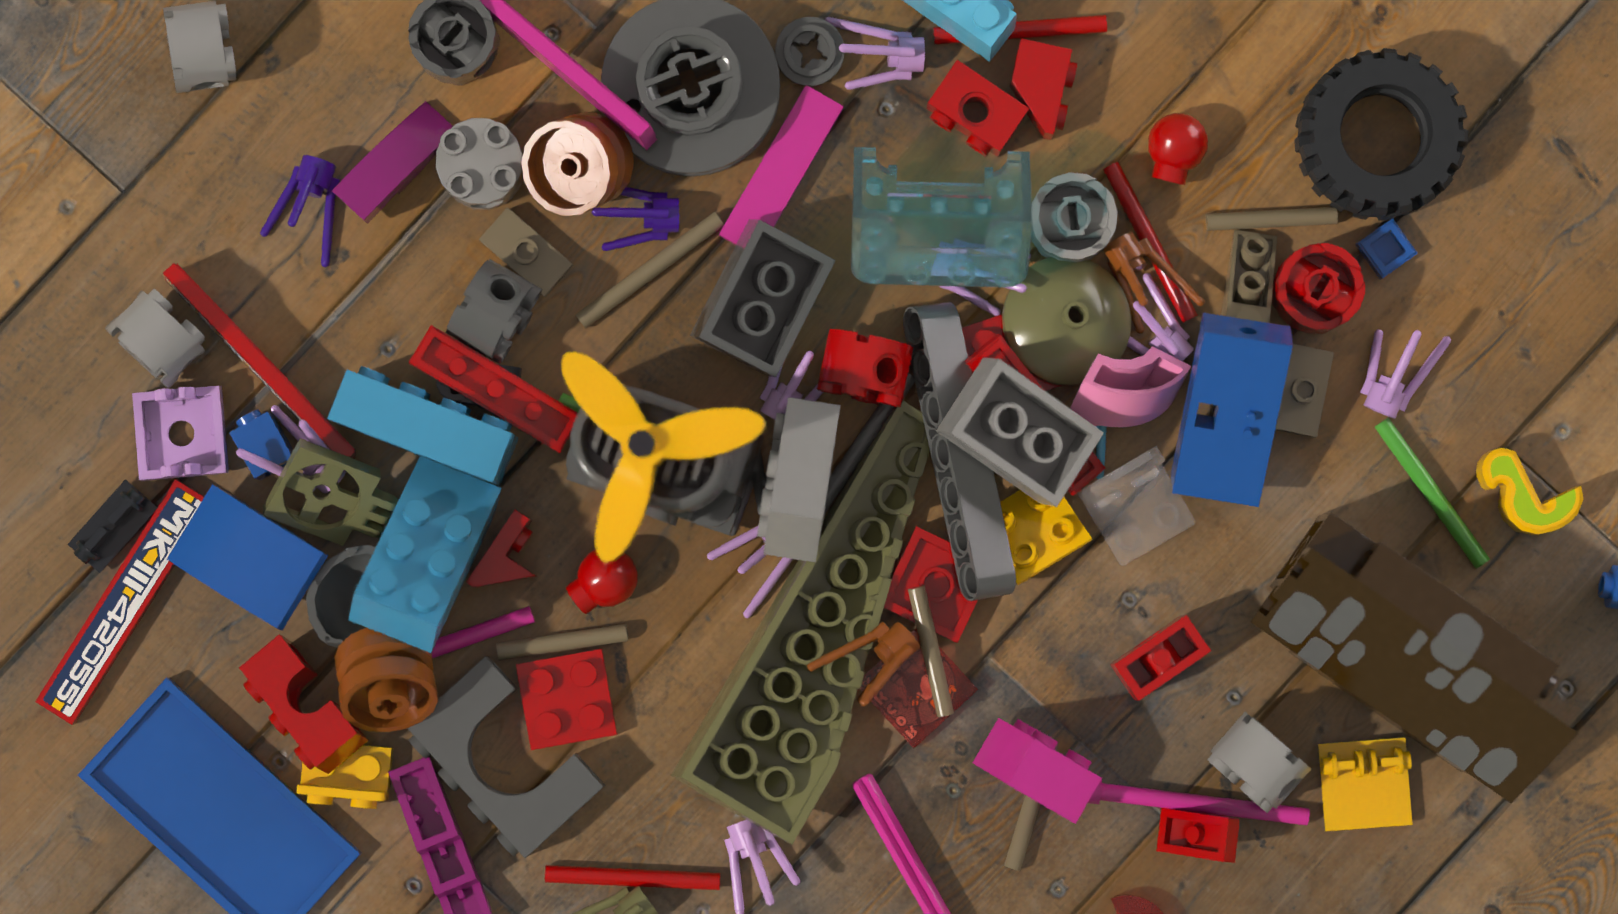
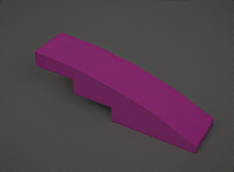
M429 756L427 759L421 758L389 771V776L416 850L422 857L434 893L439 898L444 914H493L431 757Z

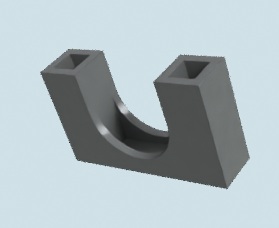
M485 656L438 699L433 713L422 722L408 728L413 734L409 742L425 759L430 755L436 759L443 767L438 771V774L452 790L456 792L460 787L472 799L467 806L482 823L485 824L489 820L493 822L502 832L497 836V839L512 856L520 852L526 858L596 795L605 784L577 753L572 755L541 785L525 793L511 794L501 792L488 785L480 777L472 760V741L475 732L481 722L518 689L489 656Z

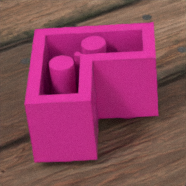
M998 718L973 761L974 765L1074 824L1078 821L1102 779L1088 770L1092 763L1090 760L1071 749H1068L1065 756L1054 750L1058 741L1019 719L1012 726Z

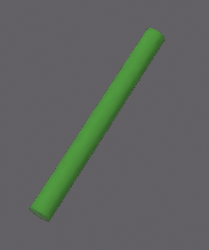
M1389 417L1374 426L1473 566L1477 569L1489 561L1490 558Z

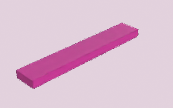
M480 0L490 12L494 22L646 151L657 140L656 134L648 121L506 1Z

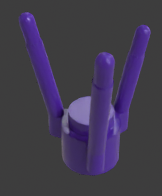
M303 155L300 166L294 167L287 186L269 214L260 234L263 237L268 236L295 190L299 191L288 220L290 227L296 225L308 195L321 198L324 191L326 192L321 265L328 267L332 247L336 194L332 190L340 183L339 179L333 177L336 166L326 160Z
M626 187L620 195L650 202H644V208L608 207L592 209L593 216L644 218V228H652V231L603 243L601 247L604 251L620 249L653 240H668V232H679V198H668L667 192H649Z

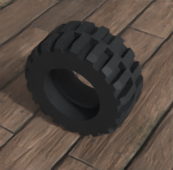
M1383 48L1378 53H1372L1371 49L1358 52L1354 57L1350 59L1345 58L1335 64L1318 80L1304 99L1303 108L1297 116L1295 125L1298 128V137L1294 140L1295 152L1300 153L1302 159L1299 167L1303 176L1309 175L1314 183L1311 187L1312 190L1319 197L1322 195L1326 196L1332 201L1330 206L1336 208L1339 212L1345 209L1352 212L1355 218L1366 220L1368 217H1377L1378 221L1391 220L1400 215L1406 216L1435 199L1436 196L1449 186L1454 180L1452 178L1453 175L1461 168L1465 158L1462 151L1463 147L1468 144L1469 130L1463 128V120L1467 118L1465 106H1458L1454 96L1459 92L1454 84L1451 82L1446 85L1439 77L1443 71L1434 64L1427 67L1420 63L1421 56L1411 52L1406 56L1398 55L1397 49ZM1382 95L1399 101L1412 113L1418 124L1421 139L1419 151L1412 163L1398 173L1391 175L1369 173L1357 166L1344 149L1340 132L1343 118L1354 103L1365 97Z

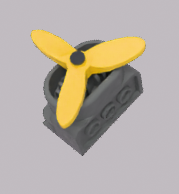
M577 352L566 353L562 360V373L569 389L581 406L573 423L570 436L571 446L566 460L568 471L566 480L605 493L599 510L595 545L600 559L608 563L620 557L631 544L644 515L676 526L679 518L730 536L764 440V436L761 433L766 425L765 420L757 413L748 409L716 408L700 410L643 389L623 385L613 374L587 355Z

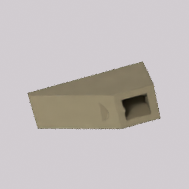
M1234 230L1221 312L1222 316L1270 323L1277 236Z

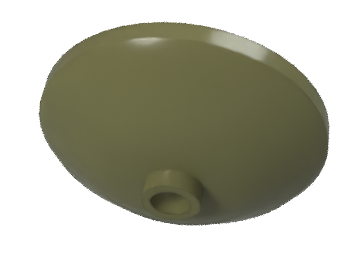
M1049 257L1033 264L1018 276L1015 282L1026 285L1027 290L1021 293L1009 289L1003 306V331L1007 344L1033 376L1055 385H1080L1098 354L1113 359L1121 358L1130 338L1131 312L1123 289L1106 269L1090 260L1069 262ZM1073 308L1079 311L1081 315L1079 323H1074L1069 319V309Z

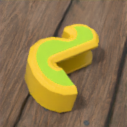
M1505 448L1494 449L1483 454L1477 463L1476 475L1480 486L1484 490L1495 489L1497 485L1500 487L1498 508L1501 517L1516 532L1539 535L1559 530L1570 523L1579 513L1584 500L1581 486L1570 488L1541 503L1516 451Z

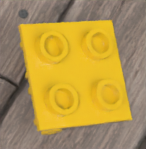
M1021 490L1000 502L1017 585L1028 581L1031 577L1051 567L1054 563L1061 561L1062 558L1092 541L1091 536L1064 496L1057 507L1040 504Z
M1405 737L1318 744L1325 832L1413 825L1408 769L1412 767L1410 751L1406 750Z

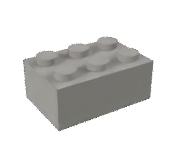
M983 358L936 432L1038 503L1054 507L1058 506L1104 434L1100 429L1002 360L995 358Z
M788 397L785 414H776L773 443L769 455L767 479L763 491L757 534L758 537L766 538L764 546L765 555L816 562L840 405Z

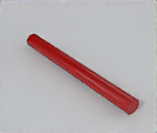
M1106 15L1016 21L1015 29L1008 39L1107 32ZM933 27L934 45L962 43L941 27Z
M1119 162L1104 168L1103 171L1139 240L1147 238L1153 249L1173 268ZM1151 261L1182 323L1198 316L1189 296Z
M545 866V883L720 890L721 873Z

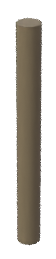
M714 211L577 313L576 317L585 329L721 229L724 223Z

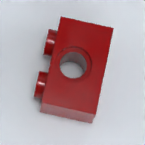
M959 60L954 63L928 101L926 108L932 112L929 118L935 124L948 132L956 128L968 137L965 143L985 157L990 152L997 157L1000 155L1029 111L1027 106ZM970 102L983 104L987 110L986 119L978 123L967 120L963 114L964 106Z
M1180 615L1110 663V666L1132 698L1140 701L1210 653L1211 650L1188 616Z

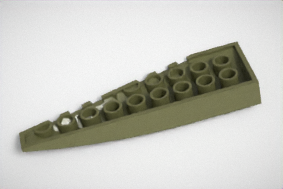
M903 400L901 407L893 409L822 521L816 562L798 560L671 774L672 777L708 799L792 845L837 768L841 755L839 753L844 734L849 728L852 718V707L857 690L861 687L865 673L863 671L869 649H872L873 642L814 671H809L807 665L821 656L871 632L879 625L892 581L890 579L895 560L898 559L903 543L902 536L908 516H911L915 502L914 495L919 478L923 475L930 451L922 412Z

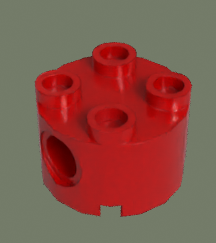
M1330 243L1308 245L1292 253L1277 269L1273 280L1272 304L1277 309L1279 316L1292 328L1308 334H1325L1347 323L1360 309L1365 295L1362 269L1358 261L1344 248Z
M829 329L817 390L835 395H842V393L851 395L853 400L870 404H877L878 402L901 407L914 347L879 336L858 335V332Z

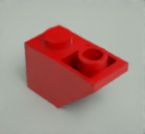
M1021 38L1010 89L1018 101L1029 108L1027 115L1041 137L1051 140L1055 129L1063 131L1068 105L1061 104L1064 87L1072 89L1078 63L1070 61L1072 49Z

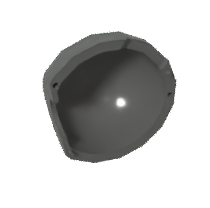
M363 545L345 548L344 551L325 562L309 586L306 596L308 618L318 637L329 646L338 648L349 635L367 628L348 619L354 592L376 547Z

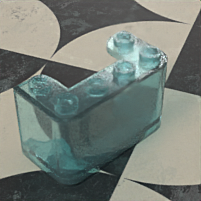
M854 147L851 269L852 274L858 280L870 284L1013 287L1020 284L1026 278L1029 267L1032 230L1030 152L1008 151L1007 161L1000 169L993 172V167H985L984 183L897 181V165H888V168L879 163L876 157V148Z

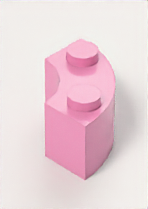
M1153 346L1143 356L1131 360L1113 359L1098 354L1084 378L1070 409L1094 426L1131 427L1141 425L1157 418L1171 406L1191 366Z

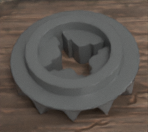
M803 17L792 21L781 31L776 42L775 56L781 73L792 82L814 87L830 81L839 71L844 59V52L839 50V46L844 43L838 30L826 20L817 17ZM816 35L819 36L817 51L827 60L812 58L809 64L806 63L805 68H801L803 54L793 44L808 46L811 41H814Z

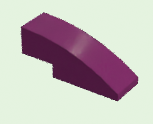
M425 101L381 140L340 181L332 192L368 224L396 193L400 194L436 156L443 133L453 126Z

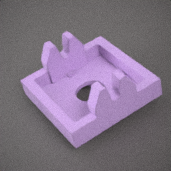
M221 386L164 388L151 392L132 393L139 480L229 473ZM178 421H186L194 429L192 442L182 447L173 444L169 437L171 426Z

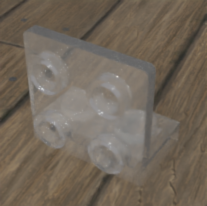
M1157 446L1077 492L1121 566L1127 565L1195 524V519L1181 495L1172 493L1171 478L1162 465L1165 459Z

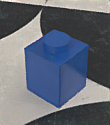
M257 409L239 418L236 421L238 428L229 432L237 448H242L285 467L293 452V448L275 415L268 411L261 414L260 410ZM244 459L254 479L262 480L273 474Z

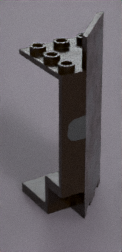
M1331 512L1319 515L1270 585L1273 588L1250 621L1290 649L1288 652L1455 769L1470 774L1510 803L1579 734L1535 703L1538 697L1542 700L1545 699L1556 685L1558 677L1554 673L1560 666L1559 664L1383 542H1373Z

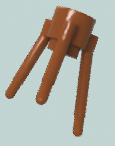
M1129 232L1116 238L1103 249L1110 261L1108 265L1126 295L1131 319L1137 333L1142 334L1144 326L1139 313L1133 307L1135 300L1130 287L1139 304L1146 306L1148 300L1135 275L1146 267L1147 263L1144 260L1146 256L1198 306L1205 304V300L1153 249L1147 238L1138 242L1134 233Z
M881 622L871 632L810 662L807 668L809 671H814L877 640L879 644L874 648V651L885 665L857 698V701L862 706H867L896 670L920 649V645L911 632L901 623L896 622L889 628L884 622Z

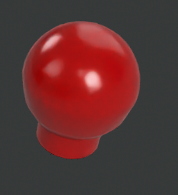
M1172 113L1162 117L1154 124L1148 138V150L1151 159L1155 162L1151 177L1181 185L1186 184L1189 170L1194 169L1202 162L1208 149L1207 133L1197 119L1184 113Z
M595 549L580 563L577 572L578 578L568 584L566 590L573 602L585 614H588L597 606L614 607L627 601L635 591L638 581L637 568L632 558L625 552L616 560L607 563L600 559L597 549Z

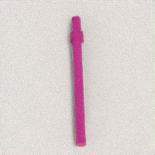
M1102 779L1088 802L1099 805L1101 800L1306 826L1309 823L1310 816L1309 808L1280 805L1277 809L1273 807L1266 813L1254 801L1102 783Z

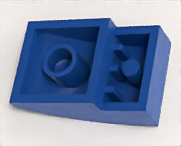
M212 484L167 557V560L245 610L283 631L328 555L273 519L263 516L262 513L234 495Z

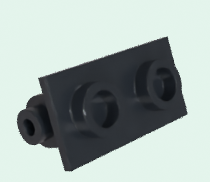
M125 479L67 545L74 550V555L85 564L89 563L96 571L101 573L148 521L158 507Z

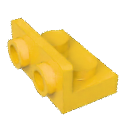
M363 745L329 774L316 767L310 770L302 762L301 781L297 785L296 794L307 795V803L333 805V799L337 797L351 799L350 807L377 809V801L384 802L389 800L391 778L388 772L392 769L393 748Z

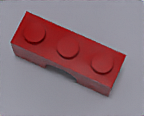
M281 634L276 636L239 667L248 679L243 683L247 692L259 704L265 701L273 713L268 716L269 720L284 737L290 733L299 745L294 749V752L308 769L311 770L316 767L329 774L369 741L360 728L353 726L343 717L340 705L332 700L316 712L308 714L302 712L299 704L300 693L303 687L318 674L293 642Z

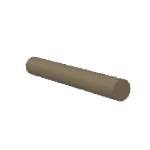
M1334 207L1206 214L1207 231L1330 225L1338 223V212Z
M925 585L908 589L936 714L937 717L954 714Z
M626 624L500 642L496 643L498 659L505 660L629 640Z
M1026 795L1004 864L1005 867L1021 871L1041 805Z

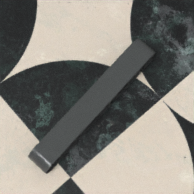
M951 302L908 307L903 316V328L906 343L914 347L911 366L961 592L968 601L1010 595L1014 592L1016 586V574L994 473L990 468L936 432L972 376L971 370L964 362L968 358L958 311Z

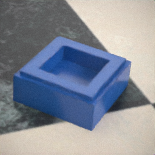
M1393 218L1355 244L1380 280L1418 254Z

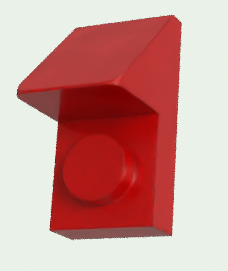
M515 509L466 583L472 587L479 588L536 577L537 575L508 557L512 550L520 553L531 538L533 531L528 526L532 520Z
M1161 808L1156 851L1235 863L1240 819L1218 814Z

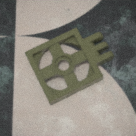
M300 438L263 505V516L343 546L352 529L371 537H380L384 530L382 524L388 523L391 517L389 511H394L399 500L394 495L376 488L381 479L380 469ZM325 464L321 473H316L312 476L298 472L311 465ZM343 470L347 471L359 486L357 494L339 488L338 480ZM318 485H325L330 489V493L326 497H317L313 490ZM285 487L305 494L306 501L300 512L286 506L283 498ZM331 504L348 510L344 518L336 523L330 524L317 519L323 507Z

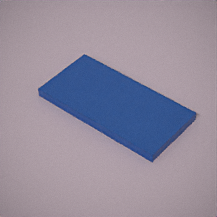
M169 677L164 679L78 774L86 784L229 914H307L362 853Z

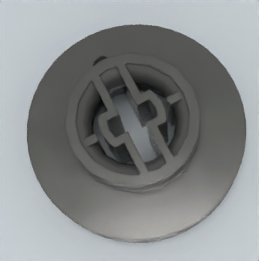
M658 0L645 6L629 18L614 36L602 67L601 83L626 104L631 100L639 101L641 109L638 114L650 123L656 134L657 140L647 151L626 134L632 146L633 155L645 164L668 174L689 177L705 176L735 166L747 158L762 143L777 114L780 100V76L771 44L754 20L737 7L723 0ZM688 48L704 51L708 56L696 60L694 53H681V50ZM674 53L675 57L667 63L670 71L658 75L659 67L666 57ZM692 69L696 79L717 70L721 72L719 75L699 82L702 93L696 97L688 98L685 89L661 97L659 94L682 85L679 74L685 70ZM720 92L713 103L711 96ZM684 107L686 113L678 112L675 110Z

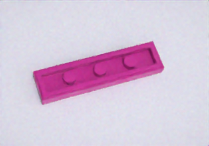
M808 85L805 86L720 231L719 236L736 245L749 219H758L775 227L844 106Z

